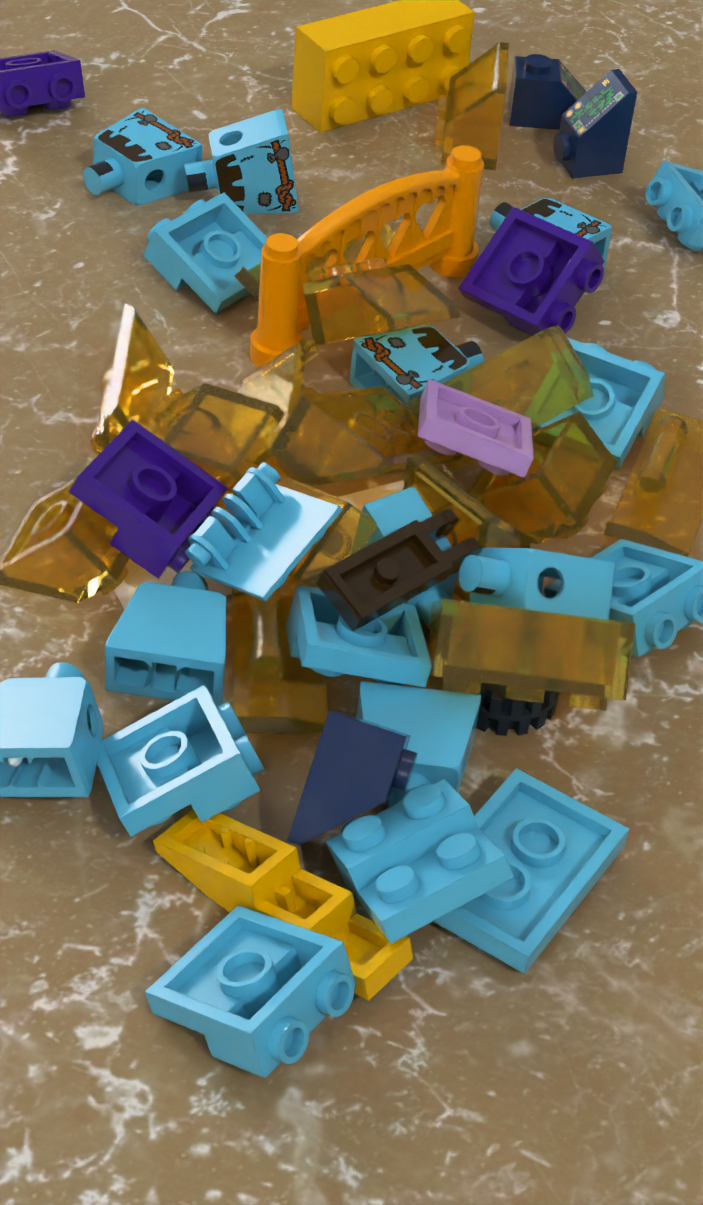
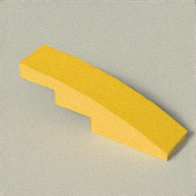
M194 809L153 840L155 851L227 912L230 913L239 905L343 941L356 983L354 993L367 1001L375 996L413 960L409 937L405 936L390 944L372 920L356 913L353 892L301 869L297 847L221 813L201 823Z

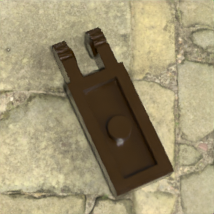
M450 508L442 510L439 514L437 513L420 523L418 520H415L326 568L321 572L316 584L354 632L444 581L448 576L458 572L463 560L467 556H479L483 548L474 537L465 539V541L444 552L435 542L449 535L459 521V518Z

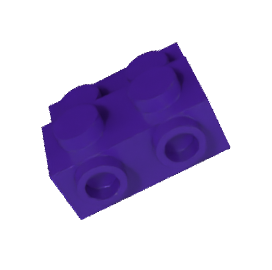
M55 50L0 58L1 116L24 115L28 113L27 106L44 104V108L48 110L68 108L72 106V99L85 97L81 61L79 59Z
M512 207L458 289L466 299L504 316L510 326L550 345L556 334L564 335L573 326L576 318L575 306L584 292L592 293L601 284L604 276L602 265L605 261L592 241L516 207Z
M132 419L82 471L69 493L118 527L109 544L159 579L168 567L176 573H179L190 560L185 554V551L191 546L188 538L199 529L209 516L212 517L211 512L217 507L228 488Z

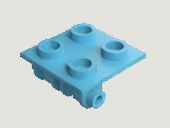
M262 462L258 468L250 467L233 488L238 497L228 493L223 498V503L231 514L220 507H215L211 512L212 517L209 516L199 529L188 538L191 546L185 551V554L193 562L190 569L199 575L267 601L273 592L284 584L289 573L310 548L323 537L326 529L341 513L342 509L338 505L276 485L280 475L273 467Z

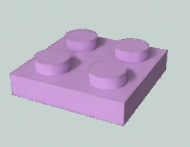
M428 379L420 398L418 437L425 439V443L439 453L456 455L459 452L477 459L478 464L491 473L507 476L511 472L525 478L534 458L531 418Z

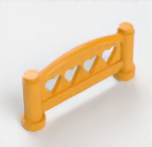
M457 146L452 149L451 155L446 161V168L443 170L412 174L379 185L340 206L297 239L284 233L270 235L266 239V244L261 249L258 324L250 336L249 355L251 361L261 369L274 372L286 371L296 367L301 361L302 336L299 331L350 306L353 302H357L371 295V293H375L389 284L406 277V275H410L423 268V266L429 265L436 273L447 277L467 276L477 261L479 247L474 241L484 169L481 152L472 146ZM439 197L422 231L416 222L417 211L423 204H432ZM404 214L397 232L388 249H386L380 239L381 229L388 221L393 220L396 222ZM368 232L367 238L353 266L350 267L343 257L346 244L354 238L361 239ZM331 250L330 256L316 284L313 286L306 277V267L313 258H322Z

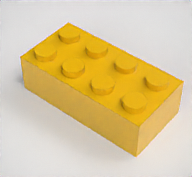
M398 0L296 26L291 108L321 133L465 92L475 12L460 0Z

